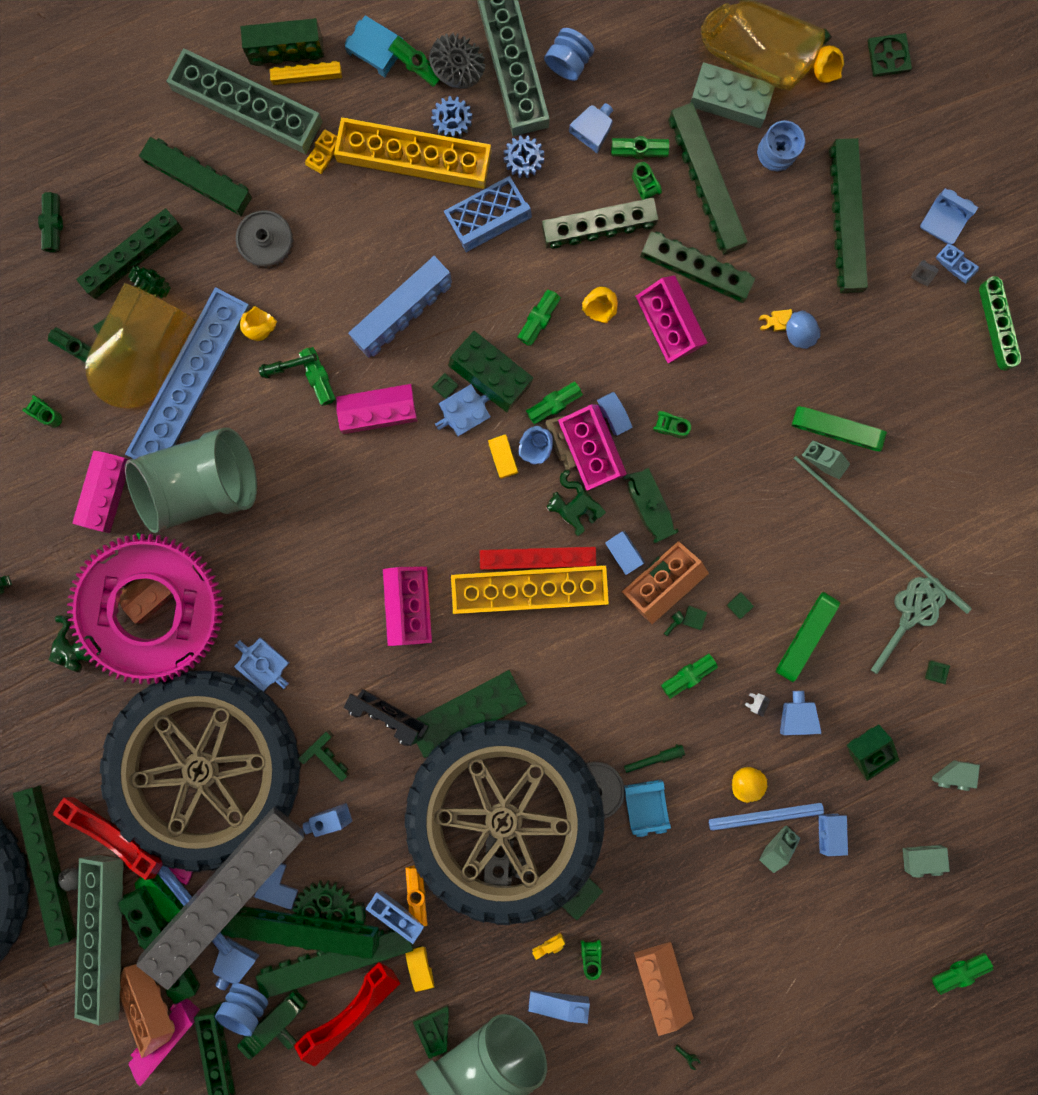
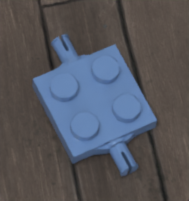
M470 384L438 403L443 411L444 419L435 423V426L440 430L449 425L453 428L456 435L460 436L491 417L485 407V403L490 399L486 398L485 395L480 396Z
M260 637L250 647H247L241 640L237 642L238 644H235V647L243 654L240 661L234 667L256 687L265 692L274 682L283 689L288 686L289 683L281 675L290 662Z

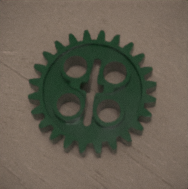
M320 880L318 886L314 882L311 883L310 888L305 886L303 889L304 893L299 892V898H296L294 901L296 906L292 909L293 912H296V915L354 923L352 919H355V913H353L355 906L351 905L354 898L348 899L350 892L343 893L344 886L338 889L337 882L330 886L329 880L326 885H323V882ZM327 896L330 899V901L325 902L322 900L321 897ZM306 908H312L315 913L307 912ZM339 911L342 917L335 916L334 912Z

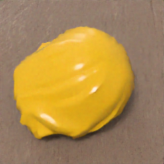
M829 45L822 47L814 54V73L819 81L830 83L842 78L841 72L844 67V56L840 49Z
M607 287L593 289L582 302V310L594 321L608 323L617 313L618 301L616 294Z
M253 306L252 310L243 313L240 329L249 339L262 341L275 329L277 320L267 312Z
M752 767L741 768L733 775V794L738 800L745 803L760 800L767 791L768 779L760 770Z

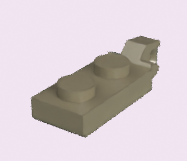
M565 416L549 419L546 421V425L553 436V445L557 457H559L560 462L563 461L566 470L576 467L558 422L559 419Z

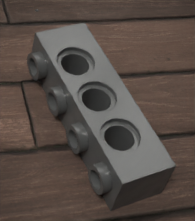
M491 834L486 840V854L498 840ZM514 838L508 840L512 848L514 846ZM506 852L503 855L495 853L485 866L484 882L499 886H511L512 875H508V867H512V863ZM501 866L504 872L501 875H497L493 872L494 867Z

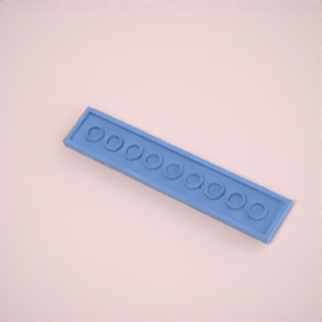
M216 287L214 288L125 455L137 459L140 456L176 445L237 332L243 313L248 311L249 304Z

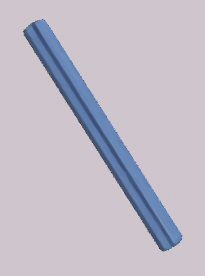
M822 803L714 818L709 819V828L714 831L824 814V808Z
M162 866L158 875L182 905L185 906L192 896L168 867ZM221 932L212 940L224 956L233 950V947Z

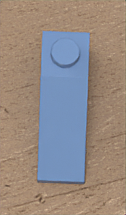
M383 891L376 892L366 907L368 912L412 944L415 943L425 927L404 907Z
M530 990L528 1011L568 1022L588 1024L589 997Z

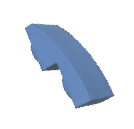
M947 244L936 256V259L949 272L965 284L979 270V266L964 257V252L951 244Z
M614 392L597 400L603 417L608 419L613 435L617 436L633 428L623 405Z

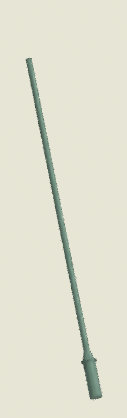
M797 456L793 458L940 587L948 599L953 601L966 614L971 611L972 608L956 595L955 591L944 587Z

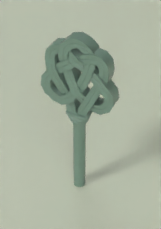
M913 578L908 583L907 589L900 591L895 596L894 603L896 609L902 612L899 623L900 627L872 667L871 671L878 674L906 630L914 627L916 623L921 626H932L937 622L939 609L946 601V594L931 579ZM923 594H925L926 598L922 601ZM931 615L928 620H925V619H924V618H926L927 616Z

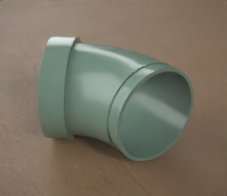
M225 427L206 432L199 439L140 456L137 459L127 460L125 464L126 481L132 501L143 523L153 533L219 512L231 514L247 510L252 507L256 499L257 478L251 454L240 435L231 428Z
M500 1014L493 1017L436 1062L430 1060L415 1071L428 1095H529L544 1082L547 1074V1060L541 1042L527 1024L512 1015Z

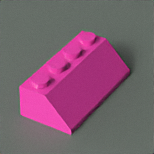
M675 275L661 278L635 296L667 363L682 358L708 343Z
M411 384L336 397L337 416L342 434L418 421Z
M591 404L558 420L587 491L627 475L599 405Z
M93 450L72 524L105 533L111 532L126 480L125 464L129 459Z
M427 567L383 569L388 646L432 643Z
M185 999L173 1004L169 1009L171 1011L169 1019L173 1021L175 1031L169 1042L144 1058H141L138 1047L130 1055L133 1059L128 1065L139 1086L145 1082L195 1022L194 1017L200 1009L190 1000Z

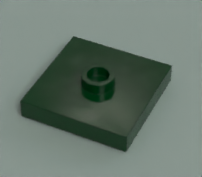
M589 878L580 891L562 907L578 920L603 893V890Z

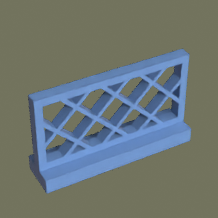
M510 176L444 211L465 252L532 217L531 208L524 201ZM509 183L511 186L510 194L500 192L501 188ZM488 194L495 195L493 203L484 201L485 196ZM499 196L508 198L506 206L496 204ZM511 199L518 200L521 203L516 208L509 207ZM473 202L478 203L477 212L468 210V205ZM482 205L491 207L490 214L480 213ZM494 209H503V215L500 217L493 216ZM456 211L462 212L460 220L452 219L450 214ZM465 214L475 216L473 224L464 222ZM478 216L487 218V223L483 226L477 225ZM462 225L471 227L470 233L462 236L460 233Z

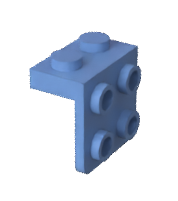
M945 188L935 199L920 227L941 241L952 245L955 243L967 220L975 214L978 207L972 201L959 197L955 191Z

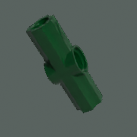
M45 192L41 197L42 213L38 217V224L41 230V250L57 253L60 251V231L63 229V220L60 215V195Z
M57 327L50 331L48 342L97 370L103 367L106 362V355ZM80 345L79 351L74 352V348Z

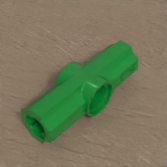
M400 36L394 39L388 51L401 60L409 71L415 72L434 87L440 79L433 72L430 62L426 59L423 52L416 51ZM412 57L419 60V66L413 64Z
M638 136L635 139L612 138L611 156L643 159L645 157H668L669 139H647L644 136ZM642 145L645 149L638 150L636 146Z
M547 289L538 305L534 306L527 318L526 324L517 337L522 343L532 346L541 330L545 329L552 317L551 314L561 300L557 293Z
M314 347L306 348L299 353L300 357L314 353L317 356V361L303 364L306 370V377L311 387L314 388L320 405H329L336 400V397L330 386L328 374L324 366L321 365Z
M574 381L561 390L548 394L541 402L527 409L526 413L535 425L550 415L554 416L563 411L567 405L582 397L583 394L578 384Z
M708 653L693 664L690 663L680 669L675 676L663 682L661 687L669 699H671L686 688L693 687L702 680L701 678L718 668L717 663Z
M982 953L968 961L953 963L949 970L931 979L938 993L942 995L957 987H967L973 984L976 978L991 972L993 965L987 955Z

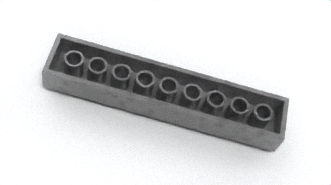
M274 806L139 956L136 966L168 990L304 839V830Z

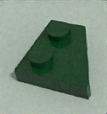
M448 1005L413 1021L429 1059L447 1051Z

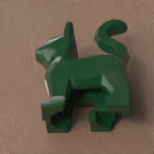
M565 470L560 475V483L567 489H576L577 495L570 503L566 504L563 497L558 492H555L546 508L549 512L559 513L565 522L575 528L574 533L578 537L585 531L579 517L586 513L589 516V522L593 524L606 512L599 503L591 498L581 483L567 480L571 472Z

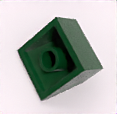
M879 724L874 728L868 729L866 733L858 738H854L847 744L850 756L867 781L900 761L892 738Z

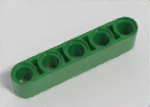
M992 276L980 285L979 292L997 365L1001 370L1008 371L1020 364L1021 355L1003 282L999 277ZM988 284L994 287V291L989 289ZM993 302L997 303L998 309L994 308ZM997 320L1002 322L1003 327L998 326ZM1002 338L1007 341V346L1002 343ZM1006 357L1011 359V364L1006 361Z
M801 406L796 408L792 426L873 451H882L887 434L886 431Z
M825 592L819 595L777 666L776 673L791 682L797 679L836 613L840 601Z
M158 874L155 878L148 880L139 877L135 882V888L138 889L145 885L160 914L170 923L184 907Z

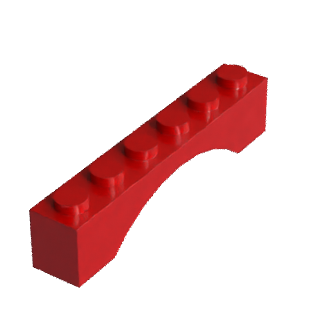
M596 547L480 550V570L596 566Z
M63 797L53 813L55 817L65 824L87 834L106 846L121 858L129 869L145 880L155 878L163 866L160 857L153 854L150 855L141 849L140 845L134 840L129 843L120 834L119 828L75 797Z
M380 962L376 964L365 975L358 994L346 1009L326 1024L308 1031L294 1045L300 1060L316 1067L401 984L394 971Z

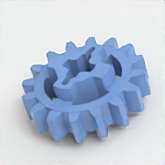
M449 96L448 101L442 98V104L436 103L437 109H432L434 116L431 117V120L434 123V130L438 129L439 135L444 133L446 137L452 135V138H455V135L458 134L461 138L462 131L467 133V126L472 125L470 121L472 113H469L470 107H465V101L460 103L459 97H456L455 101L452 100L451 96ZM462 112H463V114H464V121H462V118H461ZM440 114L442 115V118H443V119H442V123H441L440 120H439Z
M520 135L518 141L512 138V144L507 143L508 150H504V155L506 156L504 157V163H508L506 169L512 168V175L517 172L519 178H521L522 174H525L526 178L529 177V173L536 175L535 169L541 170L540 164L544 163V158L542 157L544 156V151L540 150L542 147L541 143L536 145V139L534 138L530 141L528 135L526 139H523ZM522 151H523V153H524V155H525V157H526V162L524 161L523 157L521 156V155H522Z

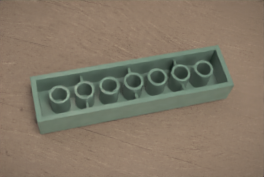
M477 0L512 136L549 128V115L518 0Z
M184 48L166 81L172 91L305 155L323 122L318 112Z
M103 855L79 858L74 1018L96 1025L119 1020L121 989L122 913L119 910L118 902L122 898L124 866L122 859Z

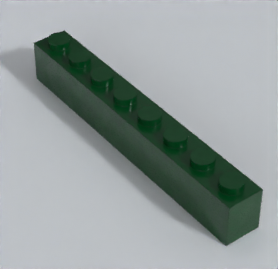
M693 102L671 110L670 117L668 118L669 126L676 133L675 140L677 146H681L683 161L689 166V176L691 181H694L696 184L695 191L697 197L702 199V209L705 216L708 215L710 230L712 233L715 232L717 237V248L722 250L723 255L744 248L748 241Z
M858 138L835 139L832 146L829 147V158H832V165L830 166V176H833L831 194L834 195L835 201L832 204V211L836 217L833 229L837 233V239H835L834 244L835 250H838V257L836 258V269H839L837 287L840 288V293H860L868 288L859 140Z
M41 785L15 792L13 796L49 947L70 942L77 935L67 893L58 884L61 868Z
M243 906L221 930V934L230 938H244L249 941L266 942L267 944L275 943L286 947L294 946L305 950L312 949L324 953L331 952L343 956L373 959L378 949L379 927Z
M392 928L386 931L379 929L378 949L373 959H362L356 956H343L337 953H324L316 950L315 954L309 955V953H304L293 961L290 959L283 960L275 967H272V965L262 967L256 975V980L260 993L265 998H269L411 952L414 949V944Z

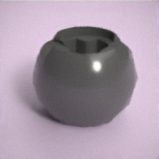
M77 867L67 868L59 874L58 884L64 891H74L78 888L79 869Z

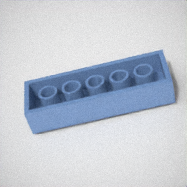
M433 256L348 333L353 342L368 358L371 355L375 356L381 350L380 347L384 343H390L395 338L394 334L399 330L403 331L413 317H419L425 306L432 305L441 292L445 293L451 287L450 272Z

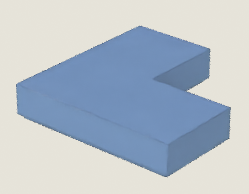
M281 863L256 891L254 897L291 910L298 889L280 884L286 868L285 864Z

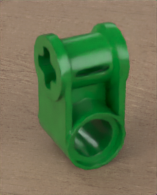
M645 162L636 164L632 173V179L641 199L644 200L656 194H662L661 186L650 166ZM643 170L646 176H639L637 171Z
M35 395L31 396L32 400L28 406L22 409L23 412L49 427L56 428L62 423L61 414ZM52 414V420L48 422V416Z
M658 411L657 415L659 417L656 426L653 427V431L681 439L688 436L691 430V424L688 420L667 412ZM683 424L686 426L687 431L680 433L677 430V426Z
M581 940L584 974L589 980H596L600 977L602 971L601 940H597V942ZM588 966H597V971L589 973L587 971Z

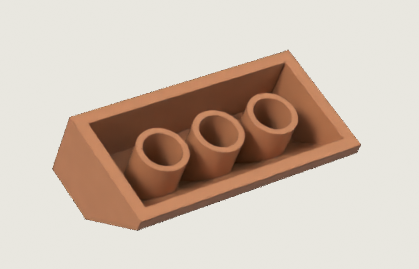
M678 541L657 562L627 586L622 593L640 614L653 624L709 573L702 561ZM662 561L667 563L671 570L669 574L665 570L658 571L654 578L649 574Z
M193 566L192 568H193V569L197 572V574L199 575V572H198V571L195 569V567ZM146 578L136 579L122 590L119 603L135 624H142L174 596L165 585L158 581Z
M671 942L634 952L658 1036L679 1030L694 1018Z
M135 964L124 967L120 976V1001L141 1058H144L170 1041L175 1031V1026L167 1014L168 1008L166 1003L162 1001L159 985H156L155 980Z

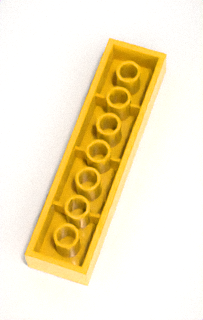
M341 117L334 155L339 163L485 189L491 158V145Z
M606 566L451 575L453 614L609 604Z

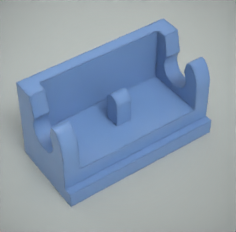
M625 531L605 542L625 575L645 563Z
M839 814L818 815L820 853L826 856L848 855L847 816Z

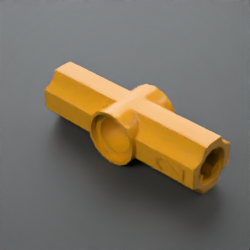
M414 865L405 868L409 913L422 925L427 926L424 879L420 877ZM418 892L421 894L422 899L414 900L411 894Z

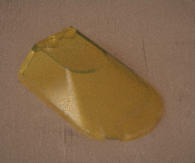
M740 0L739 4L729 5L726 3L719 6L706 17L701 30L703 43L710 53L779 89L790 91L814 66L825 40L824 29L765 4L750 0Z
M124 283L87 356L86 377L93 392L107 404L118 408H135L150 402L158 394L196 320L159 298Z

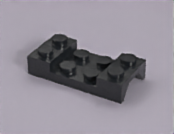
M362 689L358 696L351 693L343 707L354 717H362L368 714L372 719L385 722L386 727L393 730L397 729L394 737L399 739L398 742L404 746H412L423 740L429 728L428 725L365 689Z

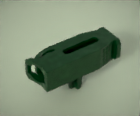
M649 468L642 472L623 476V481L631 480L627 483L629 494L645 527L655 538L652 540L655 544L678 533V529L674 530L673 528L674 525L670 511Z
M297 989L292 990L258 1022L251 1036H244L237 1045L238 1049L247 1059L251 1060L275 1037L288 1050L291 1049L297 1040L285 1027L307 1007L308 1001Z

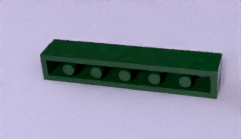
M150 137L139 154V157L145 164L240 217L242 216L252 199L246 186L240 183L238 185L234 184L233 180L224 174L222 176L216 174L217 171L212 167L200 165L196 158L184 156L181 150L176 147L173 149L168 147V144L160 138L155 140Z

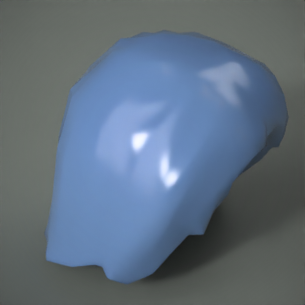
M803 310L794 312L786 325L789 342L795 347L804 349L815 345L818 338H820V328L815 318Z
M534 426L526 430L519 442V456L524 461L535 465L546 461L553 447V436L550 431L543 429L541 426Z

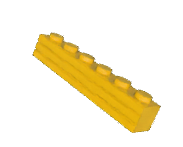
M332 61L331 63L321 62L319 64L310 63L305 66L296 65L295 67H274L270 69V80L273 85L342 78L341 65L337 61Z

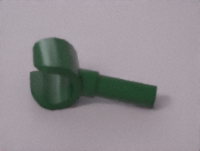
M680 611L671 616L674 622L664 632L666 636L683 622L684 616Z
M676 1045L674 1049L684 1056L692 1070H696L692 1062L698 1061L701 1064L695 1054L685 1052L680 1046Z

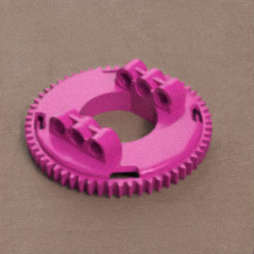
M134 534L132 540L129 536H125V542L118 538L117 545L114 541H111V548L106 544L103 545L104 552L97 549L98 556L90 555L93 561L85 560L84 563L88 567H80L83 573H76V576L80 579L72 581L77 587L70 588L75 594L68 596V598L73 599V602L67 603V606L73 607V609L67 611V614H73V617L68 619V621H74V625L70 629H76L72 636H79L75 643L82 642L83 644L79 650L86 649L87 652L84 656H92L89 662L96 660V668L103 665L102 672L109 669V676L115 672L117 673L116 679H119L123 675L124 682L129 677L132 678L131 683H134L137 678H139V684H142L144 679H147V684H150L152 678H154L155 683H158L160 677L163 682H166L168 675L172 680L174 673L178 677L181 676V670L187 673L189 671L188 665L191 668L195 667L193 661L201 662L198 656L206 657L203 650L208 652L211 650L208 644L214 645L215 643L211 638L218 637L214 630L220 631L221 629L216 623L219 624L223 621L218 618V616L223 615V612L218 611V609L223 608L222 604H218V601H221L223 597H217L221 589L215 590L219 582H212L216 577L215 575L209 576L208 573L212 569L206 570L204 568L207 562L200 563L202 556L197 559L194 557L196 551L190 554L188 552L189 546L182 549L183 542L177 546L175 545L176 539L169 543L167 536L162 541L161 535H157L156 539H153V534H149L148 539H146L145 534H141L140 539H138L137 535ZM118 549V555L114 556L104 564L101 563L111 555L115 554V550ZM193 565H194L195 569L199 572V574L201 575V577L203 578V580H205V581H202V580H201V578L199 577V575L197 574V572L192 568ZM146 578L158 581L165 585L173 594L176 601L173 626L163 636L153 639L138 638L129 634L120 625L117 613L119 612L118 605L120 595L122 594L121 589L132 580ZM88 635L93 637L95 642L101 648V653L99 655L96 654L99 651L93 645L91 640L89 638L85 640L84 637ZM189 652L194 653L193 656L189 655L187 658H185V659L182 660L181 662L177 663V666H176V661H177V660L181 659L182 657H184V656H185L186 654H188Z

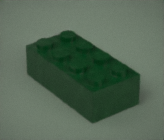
M317 18L240 26L242 49L250 65L261 66L264 63L280 64L284 61L299 62L303 59L318 60L324 57L323 38Z
M475 330L451 355L448 364L451 369L506 413L526 392L534 377Z

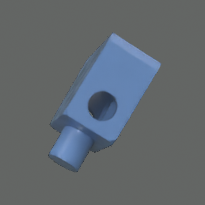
M604 103L599 110L591 105L570 124L569 133L598 153L612 127L613 121L609 118V115L613 112L612 107Z
M793 691V702L783 704L780 734H821L815 703L805 702L804 691Z
M347 803L310 817L308 822L303 823L305 834L313 832L314 836L318 837L341 830L353 822Z
M228 937L226 940L233 947V950L226 956L222 955L219 951L213 973L219 976L215 985L221 990H226L229 983H239L259 957V954Z

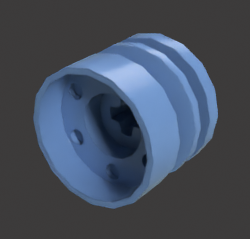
M562 28L555 38L554 44L544 56V60L556 74L565 79L575 81L584 70V64L588 63L589 57L593 55L594 47L584 35L576 30Z
M783 120L776 122L770 126L758 145L757 154L759 161L769 170H786L793 164L804 148V133L798 125L791 121Z
M234 983L229 990L230 992L225 997L227 1002L221 1004L215 1018L228 1030L239 1035L251 1036L258 1024L256 1017L263 1015V1010L266 1009L268 1000L257 990L244 984Z

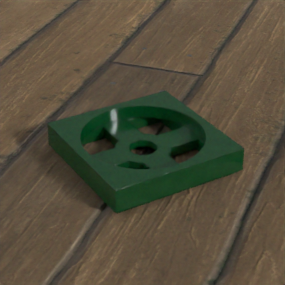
M906 33L868 39L873 77L905 73L912 70ZM898 41L902 45V50L895 51L892 49L891 42ZM883 43L884 51L874 54L876 45ZM886 53H892L893 57L888 59ZM904 58V64L895 69L894 61ZM883 61L886 63L887 69L881 67L877 62Z

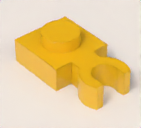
M792 309L773 311L771 313L772 317L761 315L759 320H765L767 325L761 326L760 330L765 331L772 326L774 332L786 330L787 322L792 315Z
M559 933L545 941L544 944L532 949L535 959L541 958L546 953L559 952L563 949V945H565V939Z

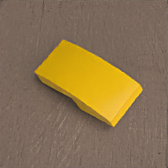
M324 129L315 142V148L305 160V165L322 174L334 155L337 136Z
M507 435L488 440L500 479L519 473Z
M426 947L415 948L413 951L405 953L415 992L435 988L432 969L428 964Z

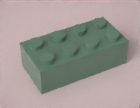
M703 62L690 103L693 102L695 109L761 128L776 84Z

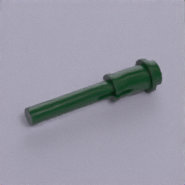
M314 353L286 362L278 361L268 365L262 364L259 367V374L262 378L268 379L272 375L284 373L286 369L317 361V356Z
M675 744V747L659 751L660 754L624 765L625 772L628 773L661 761L665 763L679 757L682 759V756H685L682 744Z

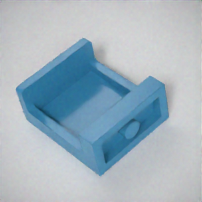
M365 15L362 21L359 20L352 36H348L346 39L345 49L348 55L354 54L375 67L381 76L386 77L397 60V57L388 51V48L398 35Z
M662 780L624 785L630 828L633 835L636 834V837L647 836L648 832L655 831L656 834L666 833L667 829H671L664 794V782Z

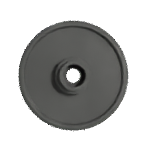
M446 33L440 39L437 38L430 50L429 62L435 75L445 84L459 89L470 88L477 84L485 70L483 61L485 57L482 56L483 53L478 54L479 46L475 47V43L472 46L468 44L470 38L466 40L465 36H463L462 39H458L459 33L456 36L452 33L448 37Z
M268 210L256 211L246 216L239 224L236 231V245L238 251L248 263L250 262L258 268L260 266L272 268V265L276 264L278 266L279 262L283 263V259L285 257L288 258V254H291L290 249L293 247L292 243L294 242L293 233L289 224L281 215Z
M588 761L586 764L598 785L601 800L603 801L604 819H606L620 808L625 794L624 783L614 767L602 761Z

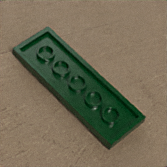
M510 670L416 718L429 726L423 740L417 742L424 758L428 757L439 744L454 733L471 725L498 720L527 704Z

